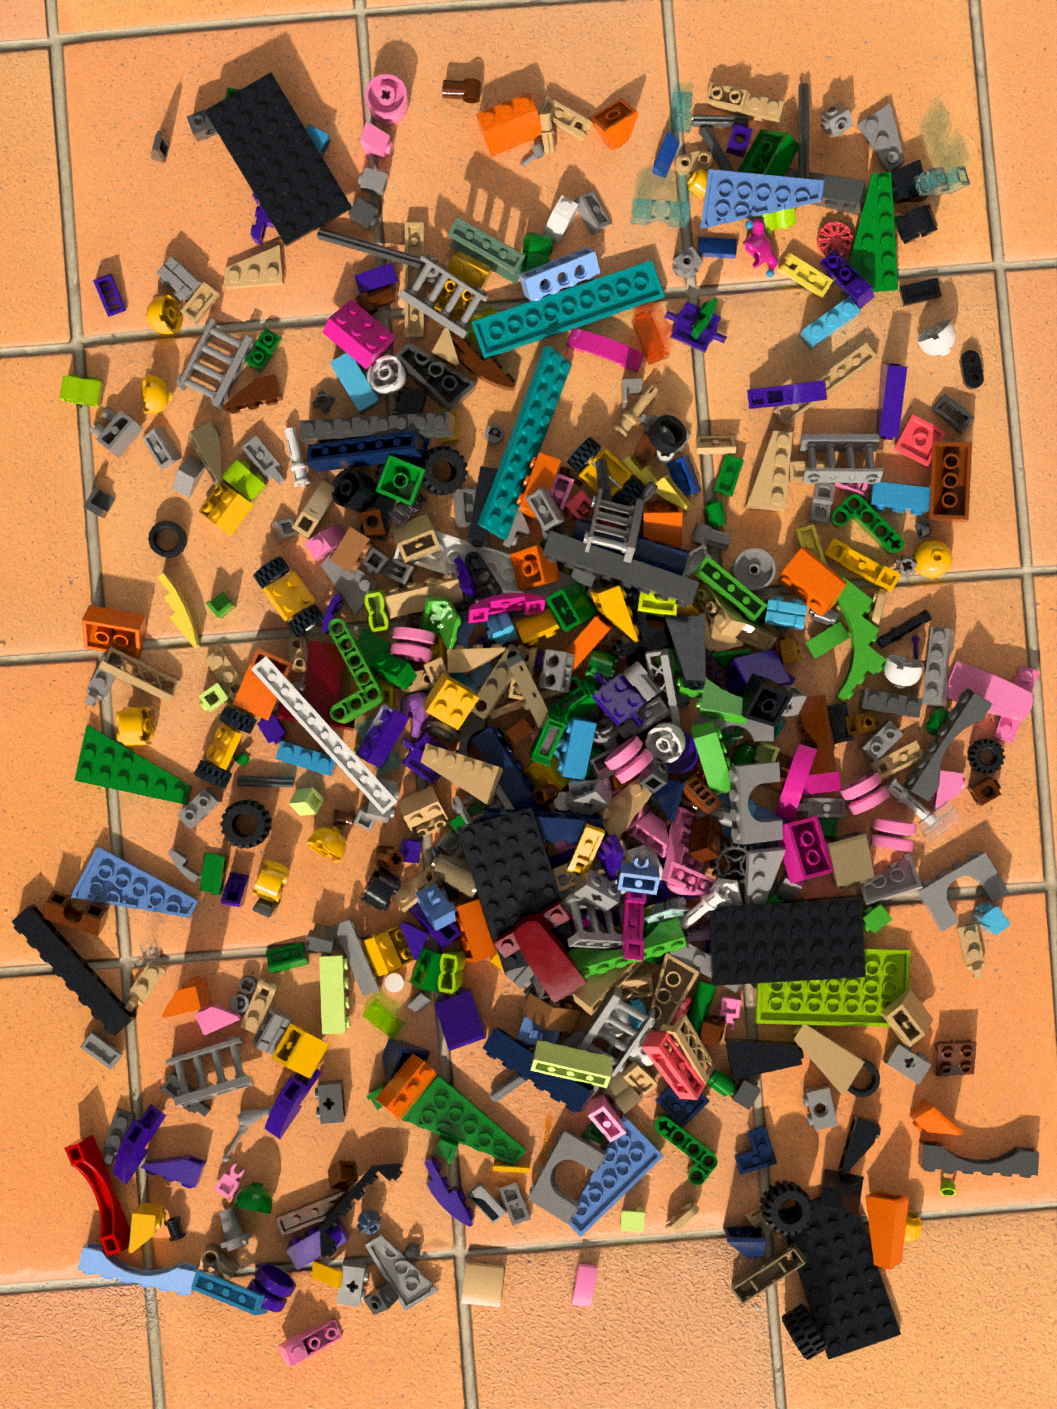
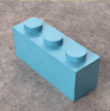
M849 296L804 328L800 336L811 350L855 319L861 311Z
M345 353L330 362L361 415L381 404L378 399L381 395L371 388L367 381V372H362L359 368L360 364L350 355Z

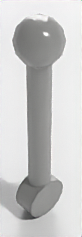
M244 1125L240 1126L239 1133L227 1154L223 1155L222 1160L224 1162L229 1161V1156L242 1134L247 1131Z

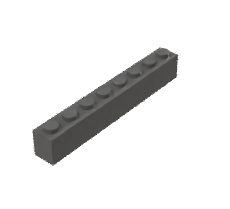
M450 412L300 421V440L306 444L416 431L421 438L455 437V417Z
M550 531L543 551V556H546L547 561L553 563L560 561L564 563L565 567L574 570L578 567L583 569L582 572L587 575L593 576L594 573L601 575L602 580L612 582V580L620 582L619 585L630 589L633 586L638 588V592L642 594H656V598L663 601H668V599L676 601L675 605L683 608L692 605L699 585L698 581L632 559L631 563L624 562V556L594 545H590L589 553L585 552L586 543Z

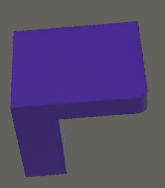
M402 839L400 852L404 855V862L419 863L422 841Z

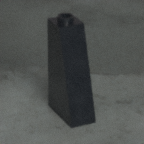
M480 466L468 535V543L473 547L482 548L488 544L490 532L479 526L478 521L498 470L495 468Z
M666 615L664 629L684 688H689L690 690L704 689L706 681L705 616Z
M724 1038L734 1080L802 1065L801 1059L804 1058L803 1050L795 1042Z

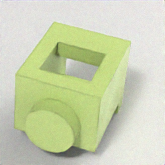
M216 683L199 695L201 699L200 705L205 711L209 710V712H213L231 700L221 683ZM213 695H216L218 697V700L216 702L212 701Z

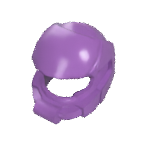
M415 691L402 698L399 705L400 712L410 718L413 717L411 735L415 738H420L429 729V721H434L436 718L427 713L422 706V703L428 696V693L424 691Z

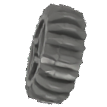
M731 837L730 843L726 839L723 840L724 846L720 847L722 854L718 858L711 859L710 861L714 863H711L709 867L710 869H715L712 871V876L718 875L716 880L718 878L736 880L740 889L741 883L745 886L746 869L743 862L745 861L747 850H754L755 845L752 844L748 847V844L733 843ZM737 849L741 850V852L733 854L729 850ZM722 855L725 856V860L728 862L724 870L721 869L719 863ZM731 860H733L734 862L739 861V866L736 864L732 865ZM738 872L742 876L734 877L730 876V874Z

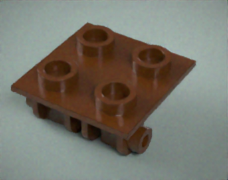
M967 1039V1041L955 1040V1043H953V1040H950L949 1043L948 1041H938V1043H935L934 1047L935 1051H937L935 1075L974 1074L977 1042Z

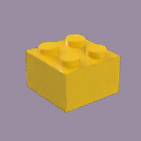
M442 673L422 703V706L427 713L459 730L479 697L471 688Z

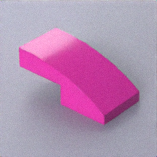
M839 771L809 775L802 795L841 790Z

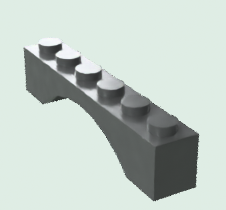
M967 688L959 696L956 706L950 710L944 724L939 727L933 741L928 744L924 755L918 759L913 772L907 776L904 786L911 792L930 801L939 787L940 765L948 746L964 729L983 720L993 703Z
M919 1141L918 1164L924 1171L935 1172V1169H940L946 1173H954L956 1170L962 1171L964 1174L981 1172L983 1175L991 1176L993 1173H1000L1001 1176L1005 1177L1019 1174L1020 1177L1031 1178L1032 1175L1038 1176L1039 1152L1035 1148L1013 1147L1008 1152L997 1157L970 1159L952 1153L939 1142Z

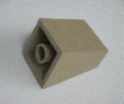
M857 831L825 840L834 872L831 873L834 886L845 889L851 887V883L859 882V884L870 882V878L875 877L866 833Z

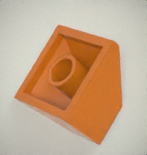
M621 98L589 119L604 144L611 150L620 148L629 140L638 117V112Z
M540 545L510 554L518 591L529 590L561 581L557 563L546 560V556H543L544 549Z
M925 1098L910 1114V1117L914 1120L912 1124L920 1131L924 1128L928 1133L961 1135L963 1133Z

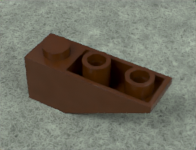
M273 374L254 379L225 403L223 409L230 414L241 412L240 409L244 408L253 410L263 404H267V406L278 404V401L282 400L277 376Z

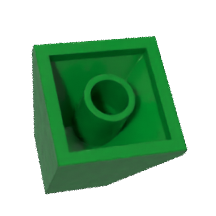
M389 455L376 492L413 506L421 490L426 469Z

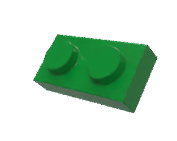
M728 454L725 455L714 492L729 497L733 496L744 462L743 459Z

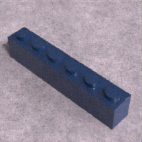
M416 431L308 444L307 463L316 472L384 464L387 462L389 455L404 461L423 459L424 440Z
M578 517L572 538L583 542L585 532H589L591 521ZM594 531L593 534L622 543L625 541L624 538ZM638 535L632 559L683 576L690 550ZM591 543V545L622 556L625 554L621 553V550Z
M494 724L471 738L486 763L503 768L499 785L514 809L518 810L532 806L534 811L551 812L544 804H537L533 799L534 782L531 777H527L522 762L514 756V749L509 743H506L503 738L504 733L500 727Z
M485 807L483 820L515 811L516 809ZM534 811L542 838L548 843L565 841L567 844H576L579 842L586 824L601 829L602 815Z
M494 1028L483 1046L489 1057L500 1059L503 1061L502 1065L509 1070L513 1068L519 1072L517 1074L519 1077L526 1081L528 1079L531 1080L537 1089L541 1091L546 1090L550 1093L552 1099L557 1102L561 1100L567 1104L566 1108L574 1113L582 1112L595 1092L582 1082L531 1071L534 1050L522 1044L501 1028Z

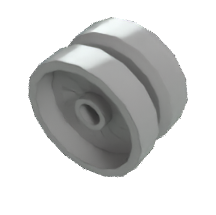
M759 548L747 549L740 553L733 561L730 569L731 575L751 592H758L767 587L774 579L776 573L775 562L772 556ZM752 566L754 570H757L756 573L751 572L750 568Z

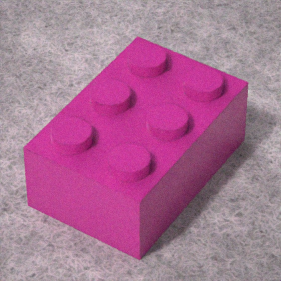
M352 299L328 318L322 332L365 369H368L389 350L395 338L394 334Z
M818 816L782 825L783 840H778L779 847L786 849L783 860L790 884L834 872Z

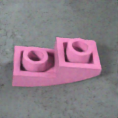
M578 1264L574 1278L575 1286L571 1297L572 1305L591 1306L597 1278V1266Z

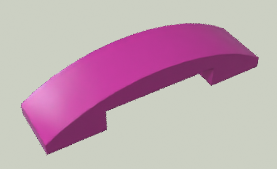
M576 328L572 330L567 343L569 348L583 353L587 352L620 364V367L638 373L645 355L612 339Z
M506 593L491 596L469 607L468 622L488 621V615L520 610L524 611L525 616L544 613L545 597L529 593Z
M798 744L775 816L794 821L817 749Z
M625 892L622 922L623 959L644 960L643 921L646 893Z

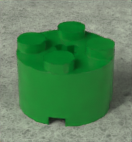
M593 649L584 681L586 680L591 685L595 684L600 690L602 686L594 677L601 673L607 681L608 679L612 680L615 673V668L612 666L617 665L619 656H613L612 653Z

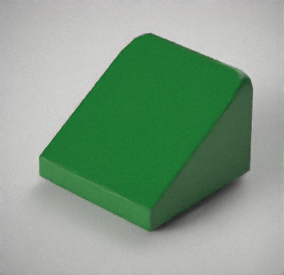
M591 1121L581 1137L598 1147L603 1142L605 1135Z

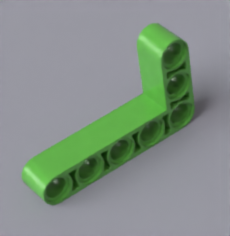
M335 618L328 625L329 632L360 689L335 704L330 710V716L333 720L346 724L381 704L385 699V692L373 669L370 667L350 626L343 620ZM339 625H342V630L339 633H336V628ZM351 641L350 648L345 649V644ZM360 657L359 664L354 666L353 661ZM365 674H369V679L366 682H362V677ZM377 690V697L371 699V693ZM361 700L360 707L355 709V702ZM343 709L344 716L338 718V712Z

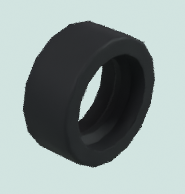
M662 415L650 425L648 438L656 450L661 453L671 454L685 443L687 433L679 419L671 415ZM659 426H664L671 430L675 437V443L664 439L660 433Z
M165 520L158 522L152 527L149 532L148 541L151 549L156 554L166 558H173L184 551L187 544V536L181 526L172 521ZM165 528H171L178 534L179 542L173 550H163L157 544V535Z
M863 1059L865 1063L862 1067L869 1069L872 1081L869 1086L863 1089H857L851 1084L848 1091L856 1097L872 1095L880 1084L879 1071L866 1059Z

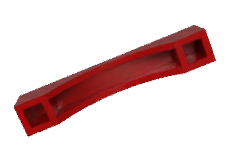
M90 1135L78 1139L66 1146L65 1151L71 1166L85 1177L95 1194L100 1212V1240L106 1255L120 1253L129 1247L131 1230L94 1136Z

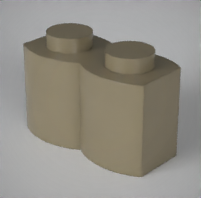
M619 1071L615 1077L611 1076L607 1088L600 1087L606 1096L610 1095L613 1098L612 1104L618 1112L622 1110L624 1114L643 1100L642 1095L623 1078Z

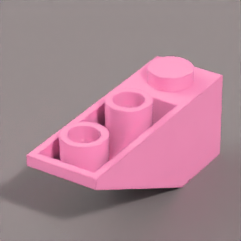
M334 1319L289 1338L279 1344L278 1348L284 1363L294 1366L341 1339L342 1334Z

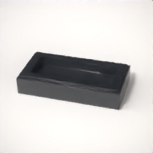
M937 278L899 287L903 307L937 299L942 296Z
M846 702L827 706L834 744L854 740L853 735H848L845 717L849 716Z

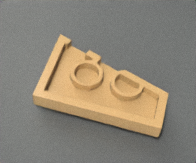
M275 246L224 268L226 289L284 285L281 246Z
M640 777L611 799L610 807L595 812L596 815H602V825L608 834H616L619 841L625 829H628L631 825L632 819L641 811L652 795L649 789L639 784Z

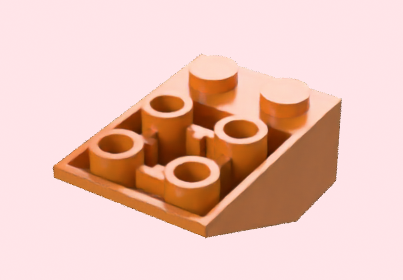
M257 648L233 706L269 720L278 698L251 669L266 656L288 680L292 672L293 663Z

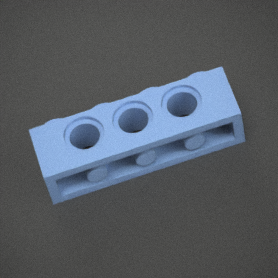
M586 247L521 273L519 278L524 296L531 301H538L547 294H556L562 288L573 287L578 284L577 282L593 279L595 275L600 274V269L595 251ZM580 265L579 270L575 272L576 267ZM563 272L562 277L558 279V275ZM545 279L544 285L540 286L541 281Z

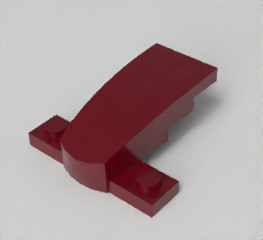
M310 640L307 661L305 663L302 697L330 727L353 731L355 719L346 724H341L330 716L331 708L338 703L346 662L336 644ZM279 701L277 719L299 722ZM343 709L338 712V718L344 716Z
M560 901L540 913L523 917L513 929L494 940L495 947L504 958L521 949L531 970L554 1003L587 984V979L577 968L575 960L565 950L560 939L552 932L554 928L570 919V915Z

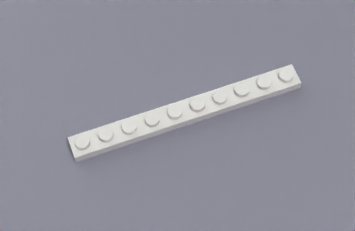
M266 656L251 669L382 814L397 802Z

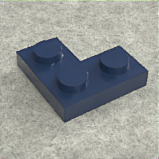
M670 1086L655 1098V1101L682 1128L710 1102L703 1093L700 1094L698 1100L679 1099Z
M763 1125L747 1130L752 1149L734 1154L740 1175L777 1164L766 1126Z

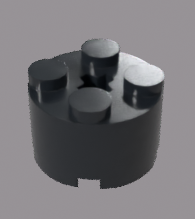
M931 204L906 212L905 216L901 217L899 215L894 218L900 239L904 244L919 238L920 234L923 238L938 230V223Z
M354 469L342 470L333 481L332 486H335L334 492H332L333 501L337 505L355 512L363 513L364 509H367L378 495L374 480L370 476Z
M378 866V871L375 870L364 888L367 891L365 894H361L360 900L379 911H386L391 903L392 893L396 895L401 886L400 877Z

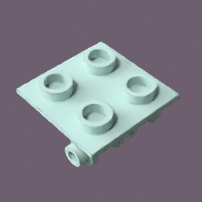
M679 896L666 902L663 901L662 903L652 905L649 908L651 916L644 917V921H647L648 924L668 921L670 917L679 918L685 916L684 912L691 909L685 908L686 900L684 897L681 898Z

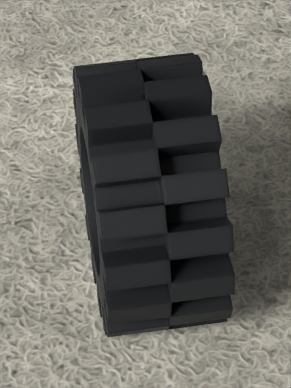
M990 739L975 741L974 745L969 747L971 748L970 751L967 752L969 754L967 760L970 761V767L984 774L995 773L996 770H1000V766L1004 765L1003 759H1005V755H1003L1005 751L1001 749L1000 743ZM984 749H989L993 754V759L988 764L982 763L979 758L980 752Z

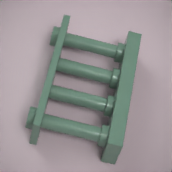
M457 217L448 232V237L453 239L450 247L492 267L493 272L517 284L519 274H521L520 266L525 259V255Z

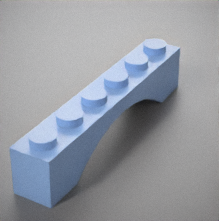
M87 1242L82 1247L78 1270L83 1271L86 1275L98 1274L102 1275L105 1279H121L120 1281L123 1283L134 1282L139 1283L142 1287H157L160 1291H176L177 1294L182 1296L191 1295L194 1291L191 1287L196 1270L199 1269L197 1265L183 1262L159 1270L139 1269L126 1264L114 1254L107 1256L103 1245Z

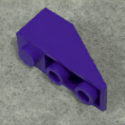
M833 250L820 262L847 297L850 296L859 309L875 297L872 286L836 250Z
M418 902L408 909L443 949L462 933L453 922L435 931Z
M191 1155L146 1160L141 1168L145 1169V1172L148 1174L161 1175L167 1181L173 1182L175 1180L180 1182L186 1188H196L207 1161Z

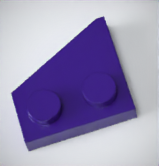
M616 834L610 835L602 841L595 855L597 860L600 861L608 880L612 882L618 879L615 872L620 869L621 859L624 854Z

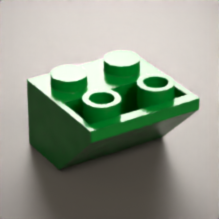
M578 582L545 598L564 633L597 615L583 587Z

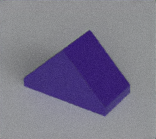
M230 872L221 898V904L236 907L244 905L249 875Z
M659 880L657 895L647 894L644 908L671 896L663 880Z
M406 921L401 922L400 926L413 959L417 960L429 932Z

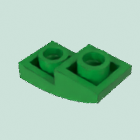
M715 297L711 301L707 300L700 307V318L693 324L692 327L694 329L691 333L696 340L705 331L717 305Z
M265 328L256 340L255 347L246 358L245 364L262 373L274 355L282 337Z

